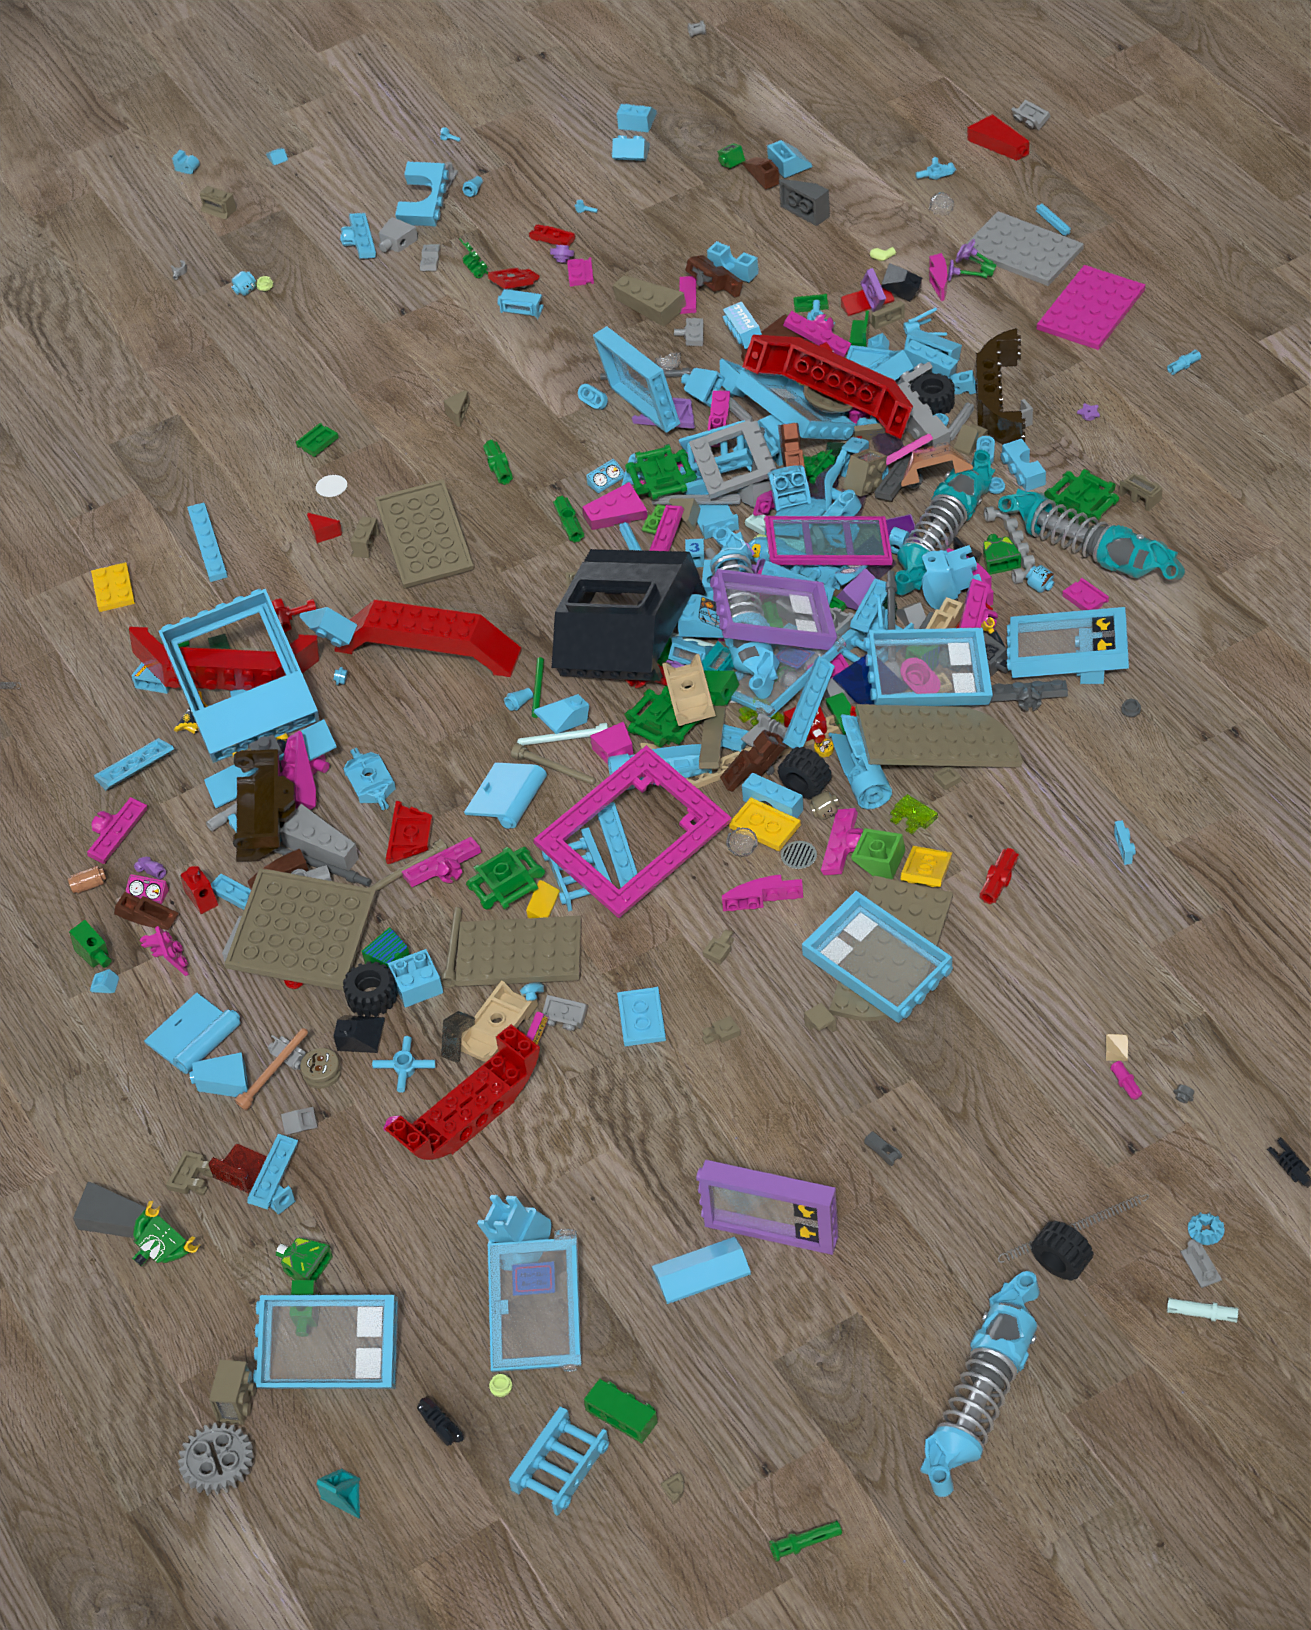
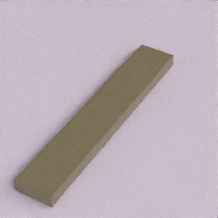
M714 706L716 716L704 720L699 769L719 768L726 713L725 706Z

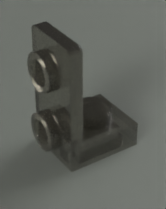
M457 1011L443 1020L442 1057L455 1063L460 1061L462 1033L475 1025V1017Z

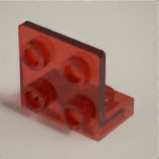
M235 1144L224 1160L213 1157L208 1165L213 1178L249 1194L267 1156L240 1144Z

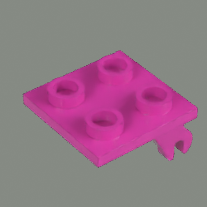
M157 926L155 934L145 935L140 939V942L143 943L141 944L143 948L152 947L150 951L154 952L152 953L154 957L164 956L183 975H189L186 967L188 962L182 955L183 947L178 940L174 941L168 931L164 932Z

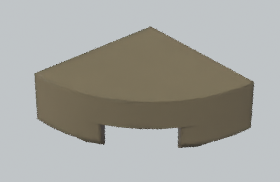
M681 1472L660 1484L661 1489L671 1503L675 1505L684 1493V1480Z

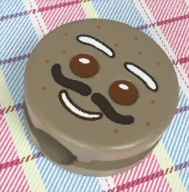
M313 1049L301 1060L300 1068L304 1081L313 1088L323 1089L330 1087L340 1078L341 1066L338 1056L330 1049Z

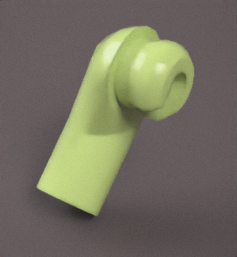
M893 247L886 251L879 248H874L870 251V256L879 261H885L896 254Z

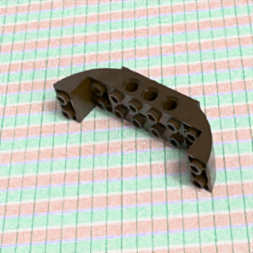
M1017 328L996 335L982 347L979 353H976L978 426L987 429V435L1003 445L1019 439H1023L1025 442V431H1022V429H1026V419L1022 418V411H1003V395H1001V367L1017 366V359H1021V349H1018V346H1021V335L1017 334Z

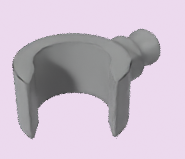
M180 260V268H175L171 265L173 279L175 280L187 272V267L183 260Z

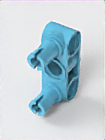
M832 488V499L835 502L829 506L822 516H855L862 505L853 490L842 492ZM817 525L824 538L826 535H838L843 530L842 525Z

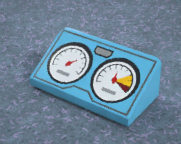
M612 459L587 474V485L599 494L623 479L625 473L619 464Z
M843 565L834 573V576L841 585H844L860 574L868 565Z

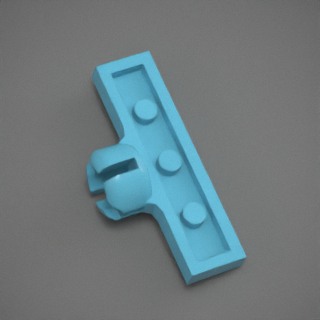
M349 214L351 226L341 228L342 234L340 238L342 245H355L359 258H375L376 251L366 214Z

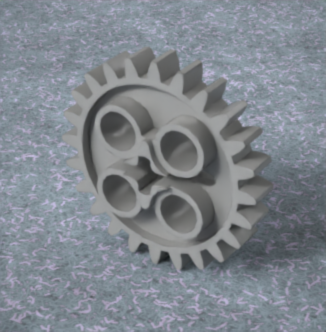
M214 1423L212 1429L204 1425V1432L201 1433L197 1429L196 1437L188 1436L190 1444H182L185 1451H179L181 1457L178 1460L179 1471L184 1482L188 1483L191 1489L196 1487L198 1493L205 1489L207 1495L212 1490H215L216 1495H219L222 1488L227 1493L228 1486L231 1485L237 1488L235 1483L237 1480L244 1482L242 1474H250L248 1467L253 1466L251 1459L254 1457L252 1444L249 1442L247 1434L244 1435L242 1429L236 1431L233 1424L228 1429L225 1423L220 1428ZM211 1442H213L217 1457L223 1471L222 1475H219L218 1469L216 1467L215 1460L209 1446ZM228 1443L226 1446L220 1447L222 1444Z

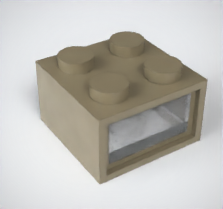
M866 449L851 455L843 489L853 490L858 496H864L875 491L883 481L882 475L887 466V456L872 449Z
M220 1359L209 1402L218 1423L244 1425L246 1416L249 1417L251 1412V1397L255 1396L256 1383L253 1382L252 1371L249 1370L247 1362Z

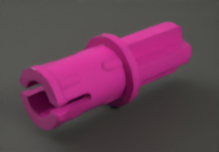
M1122 1061L1113 1063L1110 1069L1117 1077L1119 1086L1125 1089L1130 1098L1137 1100L1142 1096V1092L1135 1083L1134 1076L1127 1071Z

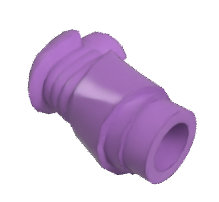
M141 857L134 864L137 872L144 870L147 874L158 879H162L166 875L163 865L151 861L150 857Z

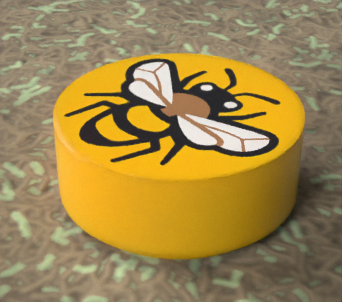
M826 738L821 743L815 742L814 752L818 753L821 757H829L834 752L833 742Z

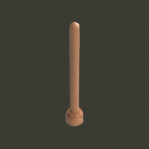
M302 1028L246 1093L238 1094L234 1101L242 1109L247 1111L250 1108L254 1095L307 1036V1029Z

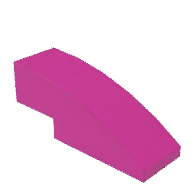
M942 253L929 256V282L940 301H944L947 294V265Z

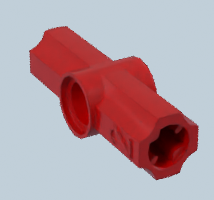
M1003 849L995 865L992 864L990 866L986 882L980 892V898L985 903H996L1003 888L1008 887L1012 871L1019 859V854L1014 849Z

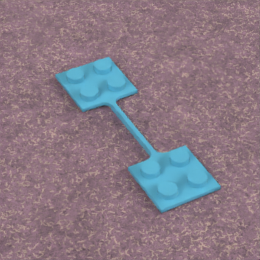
M324 719L301 730L309 761L337 747ZM284 753L279 755L280 760L283 759ZM232 765L204 779L215 808L237 798V777H249L255 774L259 768H253L243 773L241 768Z

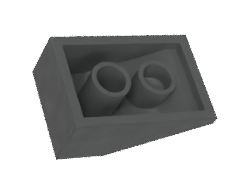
M786 179L779 180L780 206L815 226H818L830 217L828 189L816 183Z

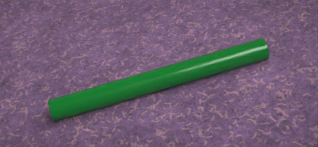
M542 657L537 658L531 714L533 718H538L534 713V709L540 708L544 658Z

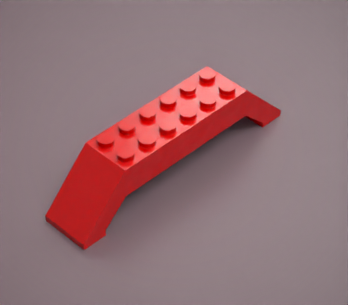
M753 335L751 337L743 368L756 374L768 373L786 376L876 417L886 429L885 432L900 439L903 437L913 405L894 379L800 337Z
M373 600L353 616L350 621L357 624L350 643L341 647L335 646L334 648L335 652L353 654L354 649L363 643L373 642L470 656L490 669L493 675L505 677L512 676L522 651L517 643L481 614L382 600Z
M129 626L133 654L165 687H181L164 646L149 633L148 627ZM299 634L298 639L290 643L302 673L319 661L317 635ZM179 647L196 688L210 690L226 689L229 691L244 689L248 691L286 676L275 651Z

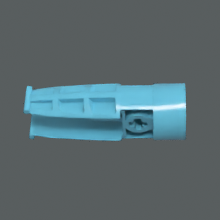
M842 714L841 718L846 735L829 733L828 735L832 737L841 767L848 778L858 805L864 809L878 808L891 798V786L880 765L868 764L857 716Z
M701 744L652 749L684 778L706 772L712 773V769H699ZM627 753L608 757L609 774L611 775L634 755ZM631 785L626 790L634 789L635 786Z

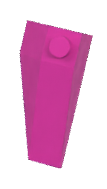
M298 731L287 739L283 756L285 767L280 776H285L294 783L296 809L302 804L311 810L315 807L317 801L316 788L301 731Z

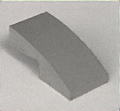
M440 244L423 246L420 271H437Z

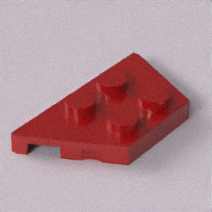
M400 801L395 802L386 854L387 864L428 850L433 824L431 814L421 812L412 806L410 808L405 807Z

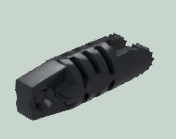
M1280 1137L1277 1141L1285 1152L1279 1155L1278 1151L1271 1146L1267 1151L1295 1183L1299 1180L1304 1186L1309 1188L1311 1186V1177L1307 1172L1310 1169L1287 1142Z
M429 1397L421 1398L417 1410L441 1441L447 1446L452 1445L453 1441L455 1443L462 1442L464 1440L463 1433L446 1413Z

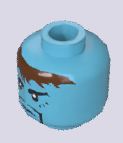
M1042 565L1033 566L1026 576L1028 579L1027 584L1039 593L1045 590L1050 591L1055 584L1053 581L1054 574Z

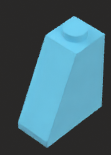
M242 1052L192 1063L193 1071L189 1072L192 1084H196L199 1092L237 1097L239 1093H246L249 1089L246 1065Z

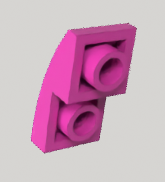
M772 490L758 496L753 512L754 516L769 514L770 509H775Z

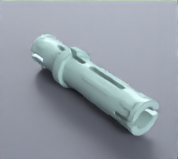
M1172 1298L1168 1300V1313L1210 1318L1211 1321H1216L1217 1319L1237 1323L1238 1308L1224 1307L1218 1305V1303L1204 1304Z

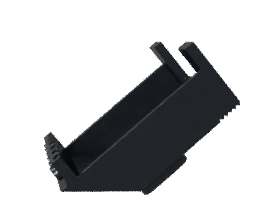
M590 549L555 611L551 668H557L560 676L660 681L663 675L657 661L691 595L700 594L704 596L706 593L691 553L684 551ZM596 592H605V594H646L639 605L590 604Z

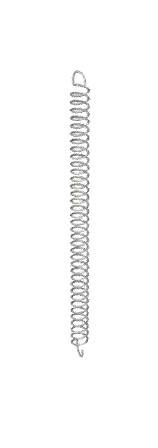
M1130 1199V1200H1127V1201L1130 1202L1132 1208H1134V1206H1133V1204H1132V1202H1131V1199ZM1119 1203V1205L1116 1204L1115 1207H1114L1115 1210H1116V1212H1117V1214H1119V1212H1118V1210L1116 1209V1206L1119 1207V1209H1120V1211H1121V1213H1122V1209H1121V1207H1120V1204H1122V1203ZM1108 1208L1107 1211H1108L1109 1216L1111 1217V1214H1110V1212H1109V1209L1112 1210V1213H1113V1215L1115 1216V1213H1114L1113 1209H1112V1208ZM1105 1210L1101 1211L1104 1213L1105 1218L1108 1219L1107 1215L1105 1214ZM1093 1214V1216H1089V1218H1088L1091 1225H1093V1224H1092V1221L1090 1220V1217L1093 1218L1094 1223L1096 1224V1220L1094 1219V1215H1096V1214ZM1082 1219V1221H1080L1084 1229L1085 1226L1083 1224V1220H1085L1087 1227H1089L1086 1219ZM1022 1245V1247H1021V1246H1018V1249H1017V1250H1018V1252H1019V1255L1021 1256V1253H1020V1251H1019V1247L1022 1249L1023 1253L1025 1254V1252H1024V1250H1023V1245Z

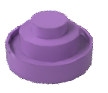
M556 245V249L550 248V255H554L553 258L557 259L556 262L566 263V260L574 257V251L569 250V246Z

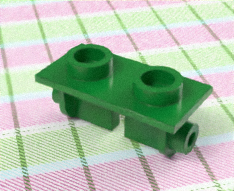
M832 449L820 451L815 457L816 460L805 468L806 477L810 478L809 482L811 484L818 483L825 475L821 470L822 468L827 472L835 463V456L830 454L833 451Z

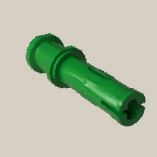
M834 1521L798 1535L790 1533L788 1537L775 1542L770 1540L769 1546L772 1556L778 1562L784 1556L790 1554L797 1555L801 1552V1549L842 1535V1529L839 1522Z

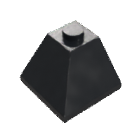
M889 263L881 287L911 302L919 290L923 278Z
M344 1015L337 1019L333 1035L337 1051L378 1053L385 1017Z

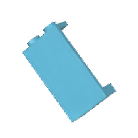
M703 479L686 483L687 492H684V495L708 494ZM699 505L701 509L697 524L705 539L713 537L714 530L719 526H726L731 531L739 530L738 515H733L728 505Z

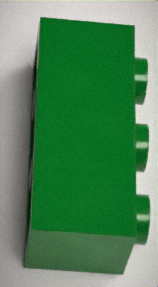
M599 1379L583 1399L587 1412L641 1444L658 1423L656 1410L651 1405L637 1401L632 1394L618 1390L611 1382L606 1383Z

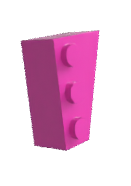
M630 482L582 507L583 517L591 530L611 527L614 524L624 522L631 523V521L640 519L643 521L648 517L646 507Z

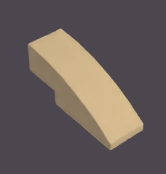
M946 597L940 609H936L926 629L955 628L962 616L963 603Z

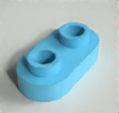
M582 384L578 389L579 399L589 406L601 410L607 405L608 398L606 394L594 386Z
M982 436L977 440L976 451H987L990 454L992 464L994 461L995 440L990 436Z

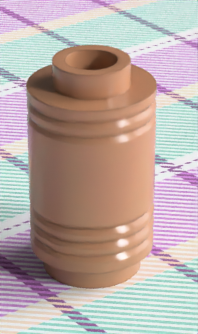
M96 866L71 875V878H68V882L72 892L79 894L80 892L103 885V880L107 878L103 868L99 869Z

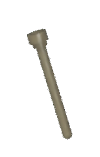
M516 743L512 748V758L531 760L591 785L596 782V779L590 775L529 752L522 744Z
M442 839L435 841L430 850L368 888L376 889V892L403 876L402 871L447 849L446 844Z
M460 907L454 909L446 970L440 976L441 984L446 988H452L456 985L454 965L462 914Z

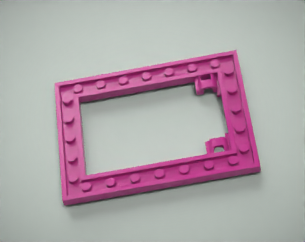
M646 745L535 837L533 843L616 917L620 918L725 828L732 818ZM649 784L661 785L688 808V814L679 822V825L687 832L623 887L618 889L564 841L631 785H634L642 793L646 791ZM693 820L696 824L692 825L690 822Z

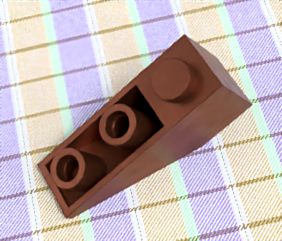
M754 157L742 162V165L765 190L779 184V168L770 159Z

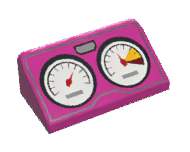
M132 874L129 876L126 888L127 893L139 899L144 896L161 905L169 891L164 880Z

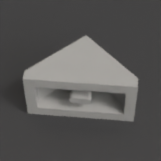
M921 602L895 610V614L905 626L913 623L914 629H919L926 618Z

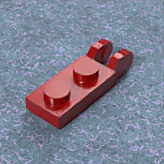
M537 224L534 226V230L529 232L531 239L555 245L570 246L576 239L573 232L547 225Z

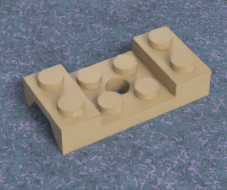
M699 654L694 656L689 665L674 668L667 663L662 664L678 726L716 716Z
M501 981L457 1039L459 1051L487 1062L499 1052L496 1036L510 1024L517 1028L523 1019L528 1020L538 1006L537 999L527 1001L524 996L514 993L505 982ZM493 1019H502V1021L499 1023L492 1022Z

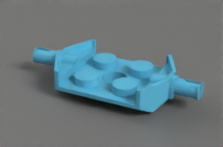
M358 748L352 749L350 752L353 759L347 761L343 770L353 786L359 802L379 803L382 810L388 809L389 805L385 799L396 787L379 754L372 752L363 755L360 754ZM366 773H372L370 776H364Z

